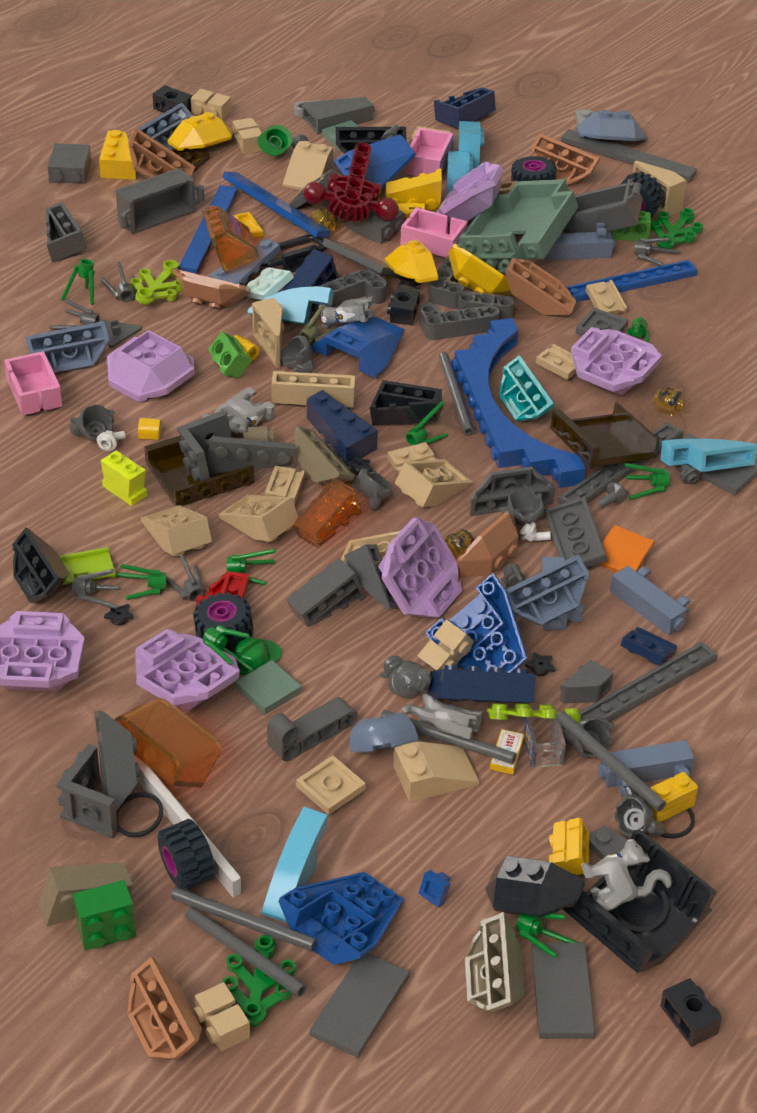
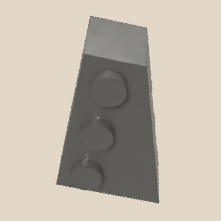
M61 202L46 208L47 248L52 262L87 249L82 230L65 204Z
M338 558L318 575L312 577L299 590L293 592L286 600L292 612L307 627H310L330 617L332 611L340 607L344 610L349 607L348 603L356 599L362 601L366 597L356 573Z

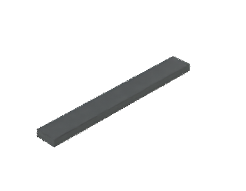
M568 129L561 137V142L625 163L634 165V161H640L674 171L686 179V182H690L697 172V168L610 141L579 137L577 131Z
M668 422L653 431L652 433L659 439L657 455L661 452L662 441L680 439L683 436V431ZM651 459L604 465L558 497V503L561 505L585 497L588 504L604 493L609 483H618L636 470L626 468L624 466L626 463L642 466Z
M700 642L579 711L581 720L599 717L612 722L717 661L718 655L703 642Z

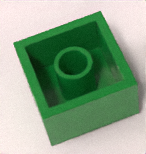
M125 880L73 893L76 926L84 951L136 937L133 903Z

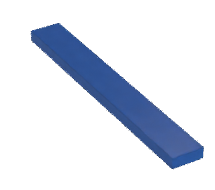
M224 171L223 179L314 237L328 238L330 236V230L238 172Z
M219 186L178 266V270L198 274L238 193L237 187Z
M690 260L566 286L571 296L577 300L576 302L590 299L586 292V286L589 284L603 281L607 283L609 280H612L620 293L697 276L698 270Z

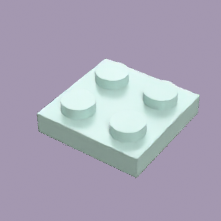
M266 268L259 277L247 284L251 292L246 297L263 300L276 294L294 277L290 271Z

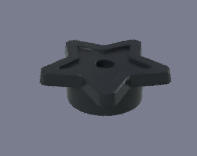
M404 276L399 277L401 281L399 285L414 287L422 285V283L416 282L415 279Z
M354 455L353 460L346 463L356 475L363 468L373 472V468L369 465L371 462L369 459H361Z
M125 604L118 606V609L110 608V611L104 615V619H110L112 624L120 626L126 624L134 616L129 612L130 605Z
M533 653L532 660L525 664V667L531 668L532 673L537 676H545L549 672L555 671V667L551 664L553 659L551 655L541 656Z

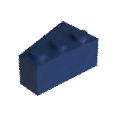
M483 87L463 92L461 97L449 96V100L440 102L438 99L434 101L435 120L454 126L459 129V121L476 122L478 119L488 116L496 110L495 91Z
M313 249L310 255L305 258L300 268L295 271L294 278L284 286L282 291L299 287H317L338 279L333 257Z

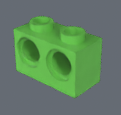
M640 211L637 225L611 230L612 239L630 241L641 240V238L649 239L651 227L650 212Z
M223 331L208 349L213 356L212 360L221 367L220 371L227 377L231 375L238 379L252 362V359L237 338Z

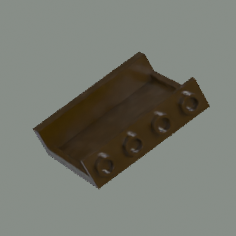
M615 402L613 414L570 419L560 409L552 411L550 429L589 467L653 459L657 456L659 439L618 402Z
M214 433L208 434L205 440L210 439ZM180 435L144 446L146 464L175 507L179 505L184 506L254 483L253 465L232 472L209 474L210 479L200 482L195 481L191 470H187L183 462L185 455L180 448Z

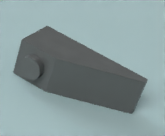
M366 544L344 555L346 565L356 573L359 583L385 609L399 608L381 578L382 572L378 566L382 561V557L377 544Z

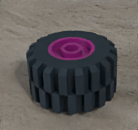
M523 157L512 164L511 182L556 180L557 166L552 160L544 157Z
M633 172L621 184L627 183L628 179H632L634 183L638 182L641 184L640 194L643 200L640 211L650 212L652 218L664 201L662 185L657 183V179L655 177L652 178L648 173L644 175V172H639V174Z
M228 592L226 594L217 593V595L208 596V599H202L200 604L196 605L193 612L196 637L203 639L204 633L208 628H217L218 625L247 633L250 637L253 636L254 628L251 607L247 600L241 598L240 595H232V593ZM225 634V637L228 639L225 648L233 652L238 643L246 638Z
M186 819L159 830L158 848L169 877L177 887L188 890L214 878L215 865L211 849L203 832L193 820Z

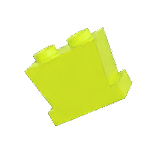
M117 450L100 460L104 476L102 480L104 488L131 506L148 496L147 489L144 488L146 472L144 468Z

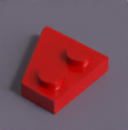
M227 571L220 577L219 581L209 586V592L204 596L199 595L197 597V605L200 604L202 599H208V596H214L217 593L226 594L228 592L232 593V595L238 594L241 598H244L249 583V574Z

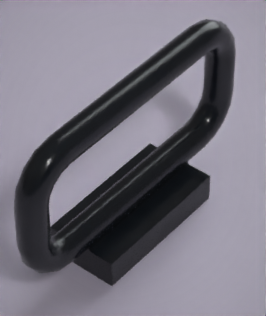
M311 234L278 243L280 249L283 250L307 242H315L319 246L311 245L281 254L282 257L261 265L264 267L282 265L283 270L292 273L300 268L305 258L310 255L313 249L325 252L327 247L323 246L322 238H316Z

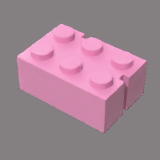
M419 128L410 144L416 156L405 166V174L419 176L421 173L429 174L436 172V169L440 168L441 172H443L448 162V151H452L453 133Z
M415 208L401 226L400 245L408 244L407 242L411 240H418L431 254L446 258L454 243H458L461 235L467 230V221L452 217L450 219V234H448V216Z
M44 351L4 360L6 380L22 415L40 412L41 408L51 410L62 407L61 388Z

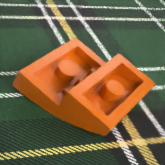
M614 525L602 543L608 561L597 565L616 573L626 566L631 567L637 572L643 567V560L653 549L654 541Z

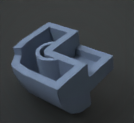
M397 712L379 718L362 719L352 729L350 750L353 753L375 751V748L389 746L392 748L417 741L418 735L411 720L402 713Z

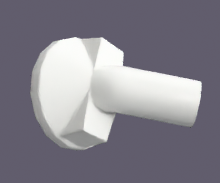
M107 430L98 435L97 444L102 450L113 451L117 446V440L126 438L125 432L113 433V431Z
M534 522L526 523L520 531V539L522 541L551 540V531L537 532Z

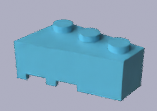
M459 121L458 150L470 152V157H473L474 169L480 163V146H484V127H480V122Z
M448 151L446 196L454 189L453 185L457 179L473 170V157H470V152Z

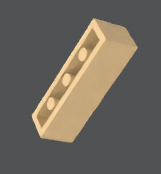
M273 371L271 384L272 403L307 405V398L323 390L345 407H354L355 376Z

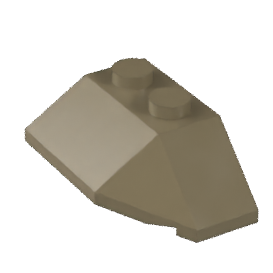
M296 426L295 459L301 464L300 467L309 473L313 482L319 485H335L352 481L355 478V474L316 435L313 429Z
M504 912L480 922L478 926L479 931L472 939L465 955L467 1002L488 1013L511 1006L525 995L522 950Z

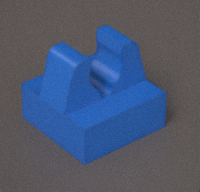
M432 870L424 873L418 894L435 906L440 907L445 903L451 884L449 883L451 877L444 872L436 874Z

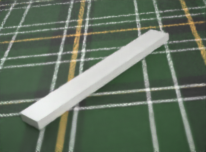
M134 752V760L138 763L140 776L136 777L137 781L147 793L155 795L160 800L163 806V813L174 825L186 819L193 820L138 752ZM203 832L214 859V875L230 895L235 898L241 894V877Z

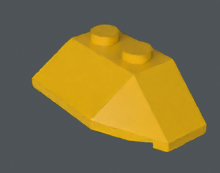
M205 112L202 115L191 116L188 119L182 120L168 139V144L178 151L184 150V148H204L232 139L233 130L213 113Z
M411 240L407 242L408 244L400 245L385 258V263L396 274L415 279L419 283L438 280L432 254L418 240Z
M454 243L448 254L454 278L458 280L459 284L469 287L478 293L503 296L512 295L508 279L505 275Z

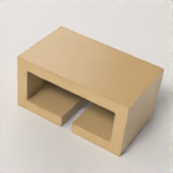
M200 89L191 97V113L202 115L205 112H211L223 121L231 113V97L219 93L214 96V92Z
M253 118L232 121L233 137L242 153L262 151L258 145V137L262 134L259 124H256Z
M446 619L434 634V637L440 643L437 645L430 639L418 654V657L433 670L444 669V665H457L460 659L469 653L474 641Z
M224 982L195 995V1008H193L199 1023H203L206 1028L205 1032L211 1044L215 1043L220 1052L250 1038V1022L238 1004L233 1007L231 1006L235 1004V999Z

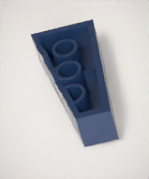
M323 390L307 398V419L319 433L323 434L326 443L331 444L334 452L343 459L345 464L348 461H352L354 455L363 458L377 450L378 430Z
M444 665V669L430 672L432 676L430 696L434 699H449L450 701L472 700L474 702L495 701L498 703H534L535 674H527V669H513V673L505 672V668L492 667L489 672L482 671V667L468 666L467 670H459L457 665Z

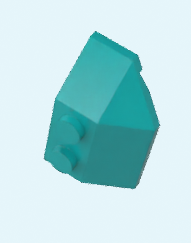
M520 355L503 367L499 397L517 422L539 418L555 406L553 399Z

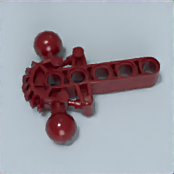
M365 142L357 143L355 146L349 175L338 176L335 173L329 175L327 185L329 191H326L325 187L317 181L308 183L303 189V196L307 203L318 205L323 201L330 202L328 209L330 213H333V217L338 216L339 220L344 219L346 222L352 221L354 223L358 221L361 223L362 220L368 219L370 211L376 212L377 216L383 221H392L399 213L398 203L391 198H384L379 202H375L380 198L382 185L365 179L372 150L371 146Z

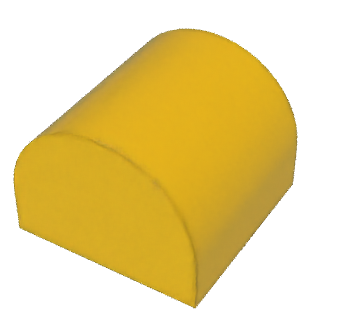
M140 418L138 423V439L159 440L162 420Z

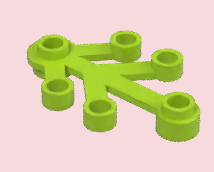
M174 260L164 261L163 272L155 281L149 269H140L139 278L131 279L132 288L137 290L135 295L136 301L143 305H148L155 299L160 298L175 301L177 299V291H183L178 280L164 282L169 277L175 276L173 270L178 269V262ZM142 280H145L148 288L143 287Z
M493 703L492 708H487L489 718L508 720V715L555 719L557 713H560L556 712L554 705L540 704L539 710H532L530 704L516 703L515 708H507V704ZM565 708L564 712L577 723L581 721L579 709Z

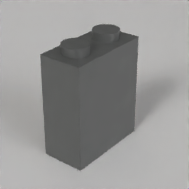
M55 143L48 164L49 182L85 184L91 164L90 145Z
M399 210L394 220L383 221L377 216L376 212L370 211L367 220H362L361 223L358 221L354 223L347 221L346 228L382 244L401 231V226L404 223V212Z

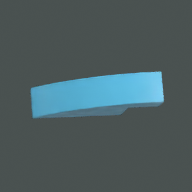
M299 287L278 292L263 300L274 297L283 306L284 315L282 316V322L306 326L309 323L312 303L331 307L334 291L326 287ZM250 307V308L248 309V312H247V313L250 314L251 316H252V307Z
M721 439L662 441L660 461L668 466L689 464L700 472L755 465L757 444Z
M303 807L276 866L263 905L262 915L284 923L287 922L278 902L279 897L296 887L307 885L317 867V846L327 829V814Z

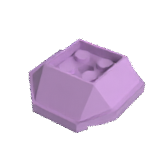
M484 162L457 179L453 185L454 189L448 193L436 213L448 216V222L450 223L452 217L468 221L491 207L500 192L503 168L498 164Z
M591 327L571 348L572 359L579 378L621 396L635 384L643 382L659 365L662 359L660 352L650 343L617 330H600Z
M149 330L139 337H133L107 355L109 386L137 402L145 401L147 398L167 395L195 375L192 356L188 355L182 347Z
M419 517L411 519L388 544L387 553L378 567L382 572L381 578L404 615L438 618L462 591L461 582L458 581L457 562L435 524L424 521Z
M16 611L9 617L10 620L0 625V685L6 690L58 692L69 681L78 678L85 640L64 613Z
M170 629L164 630L135 649L136 684L186 713L239 679L240 670L233 656L222 651L233 661V665H229L210 647L206 646L200 637L189 634H177L176 631Z

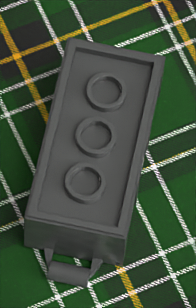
M177 168L117 189L118 222L122 229H127L131 234H135L195 212V206L204 201V186H195L194 180L181 168ZM195 190H197V200H195Z
M628 179L625 184L575 195L578 208L563 230L565 233L596 232V224L604 223V228H606L607 232L637 225L643 200L640 194L641 184L638 182L634 183L632 179Z

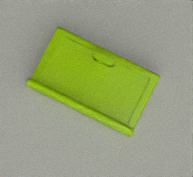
M109 547L59 556L70 573L62 585L72 584L74 579L78 578V575L114 569L109 554ZM114 570V573H112V574H108V575L101 576V577H97V578H92L91 580L99 579V578H105V577H110V576H111V579H112V578H116L115 570Z

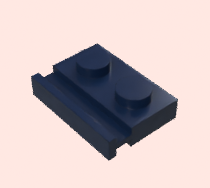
M638 626L635 631L632 630L622 638L620 645L628 649L629 652L638 654L648 659L649 662L662 665L672 654H675L677 645Z

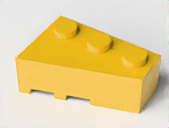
M119 130L107 132L99 158L100 178L136 180V171L133 169L126 132Z
M441 168L436 169V172L429 174L421 173L419 176L410 179L406 177L386 182V198H391L398 204L406 202L425 203V210L438 211L441 205Z

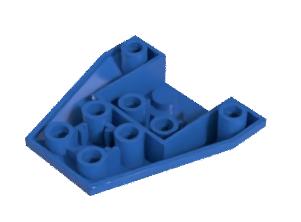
M401 134L369 144L372 150L365 179L372 183L381 184L383 189L386 186V182H390L416 156L414 150ZM355 149L346 152L334 160V166L341 175H349Z
M373 316L368 318L367 322L355 321L338 327L312 344L311 349L324 356H328L336 348L359 358L360 372L376 378L387 369L404 334V329Z
M491 573L476 587L479 595L452 619L448 620L474 641L469 653L463 656L457 664L467 670L468 666L482 667V671L490 672V668L497 667L505 668V672L513 673V669H518L528 660V656L508 592L496 575ZM440 618L425 632L428 638L437 645L440 641L434 637V634L446 621L444 618Z
M361 872L296 887L279 897L278 902L289 928L317 939V944L313 951L334 965L360 959L375 949L404 899L393 890L378 882L371 875Z

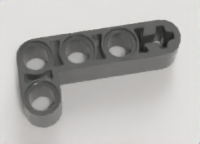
M448 255L437 270L438 280L429 282L428 299L431 303L458 309V295L464 292V286L459 284L458 280L454 278Z
M362 269L317 286L331 288L334 291L332 308L340 306L345 300L358 299L364 296L366 298L374 296L376 304L386 301L387 282L372 269ZM312 303L311 310L317 312L319 305Z
M426 302L420 306L419 323L426 338L440 340L486 333L487 329L490 328V321L499 320L500 311L497 307L490 305L440 313L436 304Z
M341 697L334 698L293 722L285 714L278 713L269 720L267 725L268 746L283 761H290L353 725L358 714Z

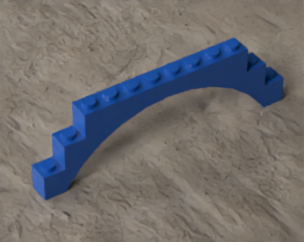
M513 318L490 321V328L487 329V334L474 335L469 349L455 351V357L452 359V368L457 372L458 383L462 384L464 396L468 397L469 408L473 409L474 419L479 423L480 433L485 436L486 447L490 448L492 460L496 461L498 468L521 465L522 468L532 466L542 476L551 475L552 479L556 480L559 488L577 485L585 478L586 468L581 458L576 454L551 447L532 438L516 427L500 411L495 403L488 382L493 369L500 359L517 346L518 328Z

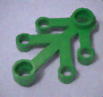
M684 208L680 212L679 220L674 226L669 221L668 212L661 211L658 213V220L651 222L650 229L655 232L658 238H669V241L656 242L659 248L672 249L675 244L695 242L696 234L703 231V224L694 222L695 214L691 208ZM693 223L692 227L682 228L685 224ZM662 224L668 232L667 235L661 230Z
M261 935L256 939L254 949L267 959H270L276 953L275 940L269 935ZM231 954L227 957L226 967L228 971L235 973L251 991L250 999L238 989L236 977L227 976L222 980V983L234 985L227 988L249 1020L250 1027L259 1026L266 1018V1011L279 1002L290 999L292 993L269 976L265 978V974L256 967L253 977L243 966L240 955ZM286 959L280 963L281 969L291 976L295 975L296 964L294 961ZM231 962H238V964H236V965H232V964H230V963H231ZM286 967L292 968L291 970H284ZM276 985V992L261 1000L262 993ZM285 989V990H287L288 992L282 993V992H280V990Z

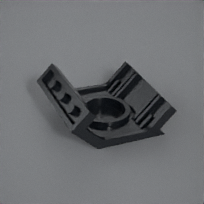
M640 829L633 831L630 839H634L642 847L644 853L648 854L650 861L641 865L627 867L636 886L642 887L647 875L653 870L661 869L667 871L671 876L672 886L666 888L661 880H657L651 894L624 902L609 911L593 899L590 889L586 892L582 890L575 906L563 908L567 914L637 974L661 964L712 911L709 907L717 893L716 890ZM602 876L591 888H605L607 886L605 877Z

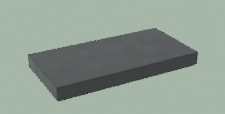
M327 238L323 240V246L380 274L396 278L401 276L396 274L386 263L345 243Z
M688 433L683 439L700 438ZM749 465L701 472L700 477L736 495L757 476V468Z
M585 497L544 510L559 557H565V560L579 554L585 567L608 561Z
M532 943L531 953L539 1039H594L595 1032L585 943H543L557 954L556 958L551 957Z
M368 953L360 959H356L311 1027L310 1036L359 1058L409 978V971Z

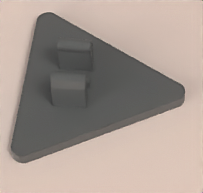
M118 319L100 321L105 322L109 337L108 346L110 348L142 330L140 325L120 323Z

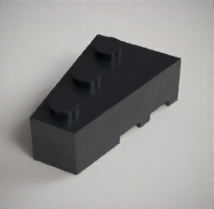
M383 380L370 406L372 426L421 422L443 401L442 389ZM443 406L427 422L437 421Z

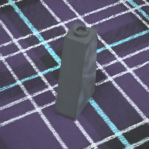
M366 97L302 103V118L317 134H322V129L350 120L355 124L372 121L373 113L375 112L373 103Z

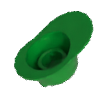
M272 125L260 134L258 145L267 155L278 156L290 147L293 137L286 127Z
M251 637L240 641L234 654L256 670L271 660L277 662L282 655V651L279 645L273 641ZM237 663L240 670L239 675L250 673L249 670Z

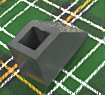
M589 660L584 666L581 665L572 677L566 678L560 687V701L562 703L599 701L611 690L613 673L596 662Z

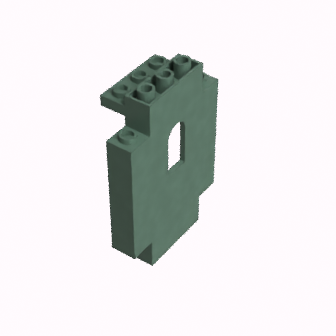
M566 179L518 181L508 194H498L492 206L475 217L465 233L461 235L457 245L500 273H506L512 258H517L518 260L544 259L578 208L574 191H569ZM514 234H524L517 244Z

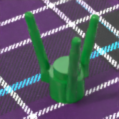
M80 259L79 264L74 265L73 273L61 297L62 301L65 300L76 274L79 273V277L85 279L86 289L90 284V304H94L95 270H93V261Z
M642 317L634 319L631 328L628 329L626 334L633 335L636 338L643 336L645 342L649 343L647 321Z
M443 401L418 425L406 433V440L411 446L424 442L429 444L448 436L447 433L426 439L427 431L423 427L444 405Z
M628 463L624 465L626 468L652 472L650 475H627L626 479L649 480L650 485L655 487L631 495L629 500L655 492H664V487H669L670 474L664 468L657 469Z
M276 549L227 557V571L242 573L246 572V565L275 563L274 559H246L276 553ZM249 577V582L266 585V581Z
M121 564L120 567L123 569L145 574L115 573L116 577L148 580V587H152L151 590L125 596L126 600L152 594L160 595V590H166V572Z
M218 625L217 628L210 627L206 630L202 639L206 646L210 647L229 665H233V661L222 651L233 656L242 667L250 672L254 671L245 661L225 648L228 640L225 634L249 638V634L227 629L221 625Z
M553 913L541 918L564 920L566 916ZM520 915L517 920L516 930L519 932V936L529 940L553 958H556L557 954L533 937L534 935L539 936L542 933L564 943H579L543 928V921L540 918Z

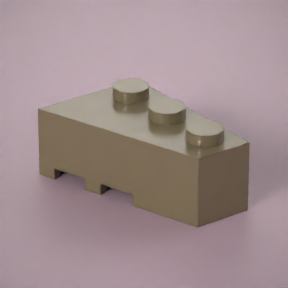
M125 863L50 867L38 901L46 927L75 918L73 893L125 880L130 894L133 884Z

